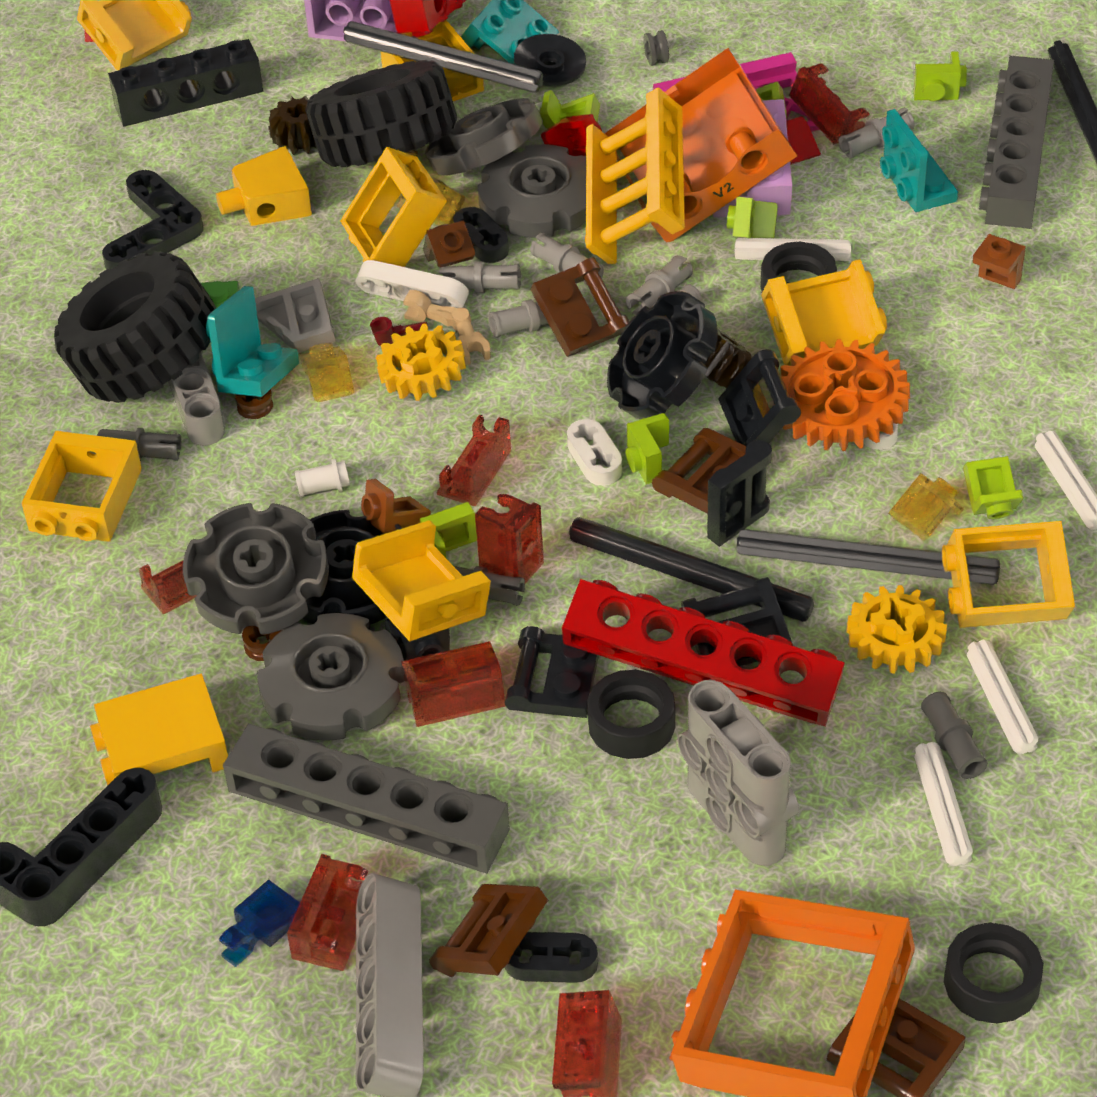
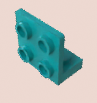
M491 0L471 22L461 38L470 49L475 46L480 50L487 43L505 60L514 64L515 50L523 40L539 34L558 35L559 30L524 0Z
M896 109L887 111L886 126L882 129L885 144L884 156L880 158V168L883 176L886 179L891 178L896 185L900 200L903 202L907 201L915 213L957 202V189L928 150L921 144Z
M244 286L208 315L206 331L211 340L213 354L212 372L216 376L218 392L262 397L299 364L297 349L283 348L278 343H265L261 345L253 287Z

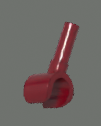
M381 316L373 319L370 327L376 343L381 346L382 343H393L391 337L393 333L404 336L408 326L414 332L420 331L422 324H427V322L393 326L390 318Z

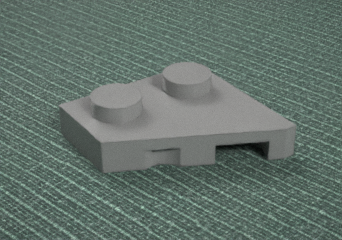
M319 278L255 298L258 320L288 346L297 349L298 353L336 342L324 289Z

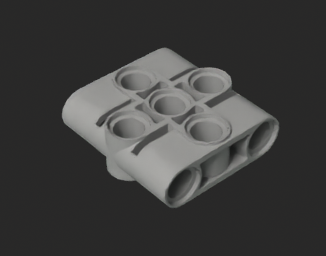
M715 680L698 682L691 687L688 693V730L677 737L679 750L688 764V789L708 813L716 827L731 839L748 860L760 866L775 864L783 858L786 852L787 821L799 813L797 798L790 787V757L787 751L767 731L761 721L747 709L726 685Z

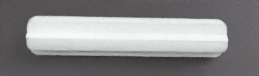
M738 238L735 241V259L763 260L764 256L774 247L788 242L801 241L813 243L826 249L835 258V261H850L851 243L849 240Z
M1050 430L1045 434H1038L1035 444L1038 453L1086 527L1090 530H1096V492L1057 433Z
M985 639L979 642L973 641L968 645L967 657L1013 751L1018 755L1035 751L1039 738L992 644Z
M933 741L928 744L921 743L915 748L914 758L946 862L951 866L968 864L972 860L973 849L941 748Z

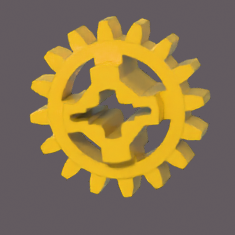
M422 324L420 331L415 332L408 326L406 327V335L400 336L393 333L391 335L393 343H382L381 349L383 354L376 355L377 370L381 384L385 383L389 393L398 390L400 399L406 398L409 393L414 394L416 401H420L423 393H429L432 398H436L437 389L442 388L443 390L450 391V380L460 381L462 379L460 370L466 369L465 354L461 340H456V335L453 331L444 334L443 326L438 325L433 331H429L427 324Z
M902 585L897 586L895 593H889L884 586L879 587L878 596L875 597L865 592L862 603L854 602L852 604L851 615H848L847 621L848 645L850 648H858L857 658L859 660L871 657L873 659V669L879 668L882 664L889 665L890 673L895 674L898 666L904 665L906 670L912 673L915 669V662L928 667L931 664L932 655H941L942 644L945 642L947 625L944 624V611L935 610L936 600L933 598L925 601L920 600L921 590L916 589L911 595L904 594Z

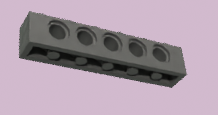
M1009 55L1007 70H1000L986 159L989 162L985 163L983 185L990 187L982 186L979 210H986L985 224L1032 229L1054 60Z
M248 723L223 764L228 792L488 874L510 830L508 803L502 802L492 795H480L457 788L446 781H434L412 774L401 767L392 768L369 761L359 754L350 755L327 748L317 741H305L285 735L275 728H263Z

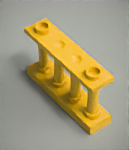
M659 87L646 94V113L643 119L610 137L593 124L587 127L586 248L592 254L597 255L607 264L617 263V240L652 222L661 225L671 234L685 228L682 107ZM647 134V142L644 148L617 162L618 149ZM647 164L645 178L617 192V180ZM647 194L646 208L617 222L618 209Z

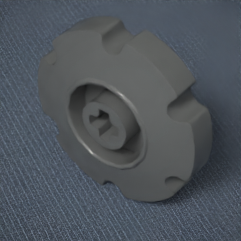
M528 98L504 101L479 109L456 122L454 129H451L449 134L441 136L439 140L433 143H429L425 154L432 169L437 171L438 175H454L492 163L520 147L522 143L538 132L543 120L535 102H530Z
M527 145L524 151L510 152L483 168L481 172L482 183L478 185L480 209L485 211L498 225L509 226L510 234L535 238L538 234L545 233L552 237L556 230L566 229L573 231L586 223L585 156L569 155L568 148L556 145Z
M252 503L228 508L205 522L207 535L204 538L192 539L187 546L183 560V576L188 594L190 596L197 595L194 599L197 610L205 620L231 633L241 634L245 627L256 626L259 628L260 634H269L295 624L308 614L306 600L310 597H321L327 584L329 565L324 542L322 540L315 541L314 525L307 517L284 505L272 503L264 511L254 510Z
M342 613L321 614L317 616L318 620L314 624L302 625L300 622H296L282 630L269 642L263 651L265 668L257 671L261 701L267 714L275 723L291 722L294 735L312 740L330 741L345 739L346 732L351 728L359 727L364 731H369L383 722L394 711L401 699L399 683L405 681L401 649L395 638L387 630L371 631L369 619Z

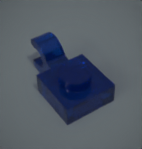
M268 879L234 908V916L237 923L225 930L219 937V941L227 947L221 953L222 957L234 967H237L252 953L259 940L271 947L305 917L304 905Z

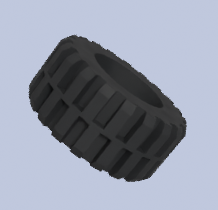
M432 60L409 61L398 65L393 64L336 82L330 87L318 91V94L312 95L307 102L305 110L320 158L332 167L359 166L369 162H377L386 147L405 153L417 150L428 143L439 140L441 136L449 134L451 129H454L457 121V114L444 69Z
M154 252L152 255L143 253L137 255L135 259H125L119 262L118 266L111 270L109 268L99 274L100 277L93 282L89 281L83 286L82 292L78 296H73L67 303V310L61 312L58 318V325L55 326L54 331L57 353L89 395L103 401L119 403L125 402L127 398L133 400L142 398L149 391L156 392L163 388V384L169 380H175L183 374L182 371L188 365L192 366L199 359V353L202 350H206L211 342L207 335L206 325L208 315L216 309V306L182 258L164 252Z

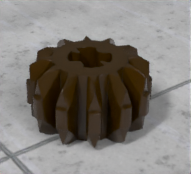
M291 96L290 101H279L277 108L270 110V126H268L273 144H277L279 148L286 146L293 155L299 149H304L309 155L312 146L317 148L305 111L308 102L307 96L301 99H295Z
M718 329L716 349L709 355L705 366L708 370L705 376L720 387L727 388L752 359L751 353L745 350V347L736 342L735 339Z

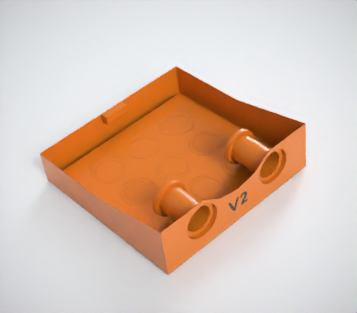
M729 48L665 91L669 97L682 107L685 228L674 234L669 233L657 223H651L666 243L674 241L797 157ZM646 105L605 134L610 137L643 119L646 113ZM647 134L618 150H621L625 158L645 147ZM647 164L633 171L638 181L646 177ZM629 174L625 175L630 185L633 184ZM640 197L638 201L641 205V208L644 209L646 208V205L643 199Z

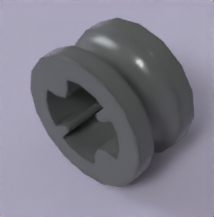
M658 31L655 36H652L651 33H645L643 37L644 51L650 66L655 65L657 60L668 63L669 46L664 31Z

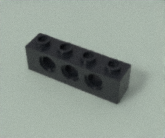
M249 39L235 40L225 45L208 49H197L188 54L172 58H161L155 62L135 67L128 66L108 73L114 106L123 127L263 92L259 59Z

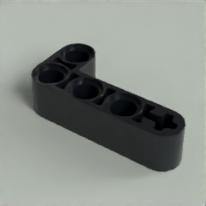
M132 768L119 774L35 857L14 844L0 842V905L33 926H47L59 920L161 816L162 804L154 775L144 768Z

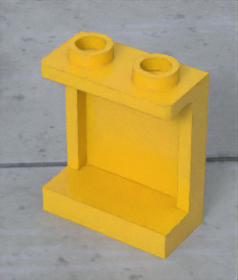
M80 0L77 20L114 68L121 70L187 36L192 17L188 6L179 0Z
M861 259L852 261L846 270L787 284L784 276L768 279L761 297L784 365L791 366L792 355L805 358V347H809L815 352L820 351V342L822 341L829 348L835 347L837 339L842 340L844 347H850L854 340H858L859 349H864L871 343L874 346L879 344L887 329V320L881 307L877 308L873 296L874 281L871 273L868 270H864Z
M430 520L358 542L355 547L353 580L409 642L486 615L491 584L490 579L482 571L463 576L435 547L436 526Z
M202 673L94 704L98 723L90 725L97 752L107 750L108 757L100 759L107 786L119 774L132 768H144L152 774H156L208 758L212 773L224 770L223 764L228 757L226 743Z

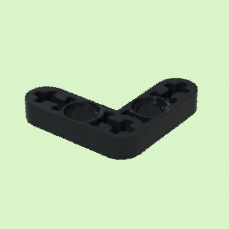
M150 170L133 172L126 179L128 197L152 221L108 243L102 250L104 265L106 269L109 268L111 270L125 259L132 260L137 255L143 253L150 255L154 252L169 253L196 239L203 232V221L200 211L157 173ZM165 203L173 204V206L168 208H156ZM150 239H162L161 242L155 244H145Z

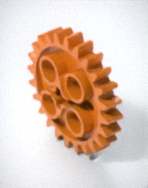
M837 339L835 347L829 348L822 341L820 342V351L815 352L811 348L805 347V358L792 355L791 366H781V378L788 394L797 401L801 410L799 419L791 424L784 425L783 429L793 428L794 439L807 435V444L810 447L818 440L823 441L824 450L827 451L833 443H839L841 450L846 451L848 442H854L857 447L862 449L865 438H869L875 443L880 442L879 431L890 435L893 434V423L902 424L903 412H908L910 383L907 382V371L900 370L899 359L889 361L888 350L875 354L873 343L864 349H859L858 340H854L850 347H844L842 340Z

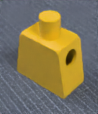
M286 146L234 166L231 170L234 188L216 193L217 204L222 215L243 210L251 226L312 215L308 186Z

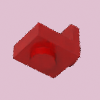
M593 114L568 116L543 131L541 138L544 144L568 148L569 155L586 156L587 127L593 124L601 131L602 129L598 122L595 121Z

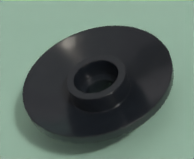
M539 34L523 40L517 46L514 53V64L541 71L543 73V85L561 86L577 80L583 74L586 67V55L583 49L569 38L555 34Z

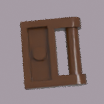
M594 257L580 262L575 267L534 282L530 289L567 357L621 335L630 322L626 315H621L598 273L601 268ZM586 282L608 324L601 327L598 325L577 283Z
M703 428L694 437V444L668 470L660 471L653 478L652 486L655 491L669 498L674 496L708 514V479L719 469L726 468L745 455L746 446L712 429ZM706 454L711 455L688 480L684 479Z
M482 884L472 897L473 906L446 945L439 946L429 959L431 967L449 977H453L457 972L498 976L509 963L512 954L526 933L533 927L536 918L548 902L541 889L536 886Z
M899 998L881 1052L919 1075L912 1082L878 1062L872 1082L896 1097H930L935 1087L964 1049L966 1037ZM854 1016L833 1042L827 1054V1061L836 1067L840 1061Z

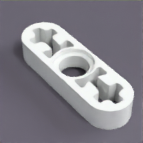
M374 260L363 262L355 280L357 286L366 293L403 301L409 290H417L428 296L432 304L454 308H463L469 294L468 288L456 279Z

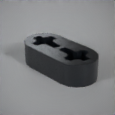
M466 207L455 213L453 223L464 220L477 259L486 263H495L506 258L509 252L508 236L485 211L476 207Z
M527 932L512 954L509 963L505 966V970L509 976L520 981L584 982L591 978L597 970V945L585 934ZM522 950H531L532 956L529 959V963H520L519 957L522 954ZM571 952H581L580 964H570Z

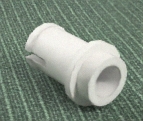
M331 459L332 464L301 471L296 470L295 477L300 497L338 488V492L343 491L342 487L350 486L345 461L337 462L336 459Z

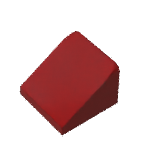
M799 116L787 120L788 142L797 155L796 158L790 161V165L820 156V150L805 118Z

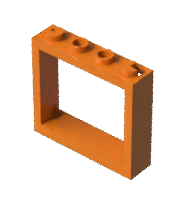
M735 889L726 914H719L717 937L713 947L707 948L704 952L701 964L702 975L697 988H692L688 993L685 1004L686 1016L680 1031L675 1030L671 1036L674 1047L669 1059L674 1062L679 1081L700 1088L745 1097H867L915 951L909 918ZM752 934L875 955L834 1076L708 1052Z

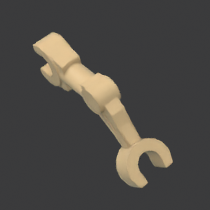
M409 290L403 300V305L409 306L404 314V319L423 322L426 318H429L446 326H452L458 332L459 340L462 342L466 365L471 364L469 353L473 351L481 352L485 360L491 359L490 343L479 331H474L467 309L435 305L431 303V300L424 293L417 290Z

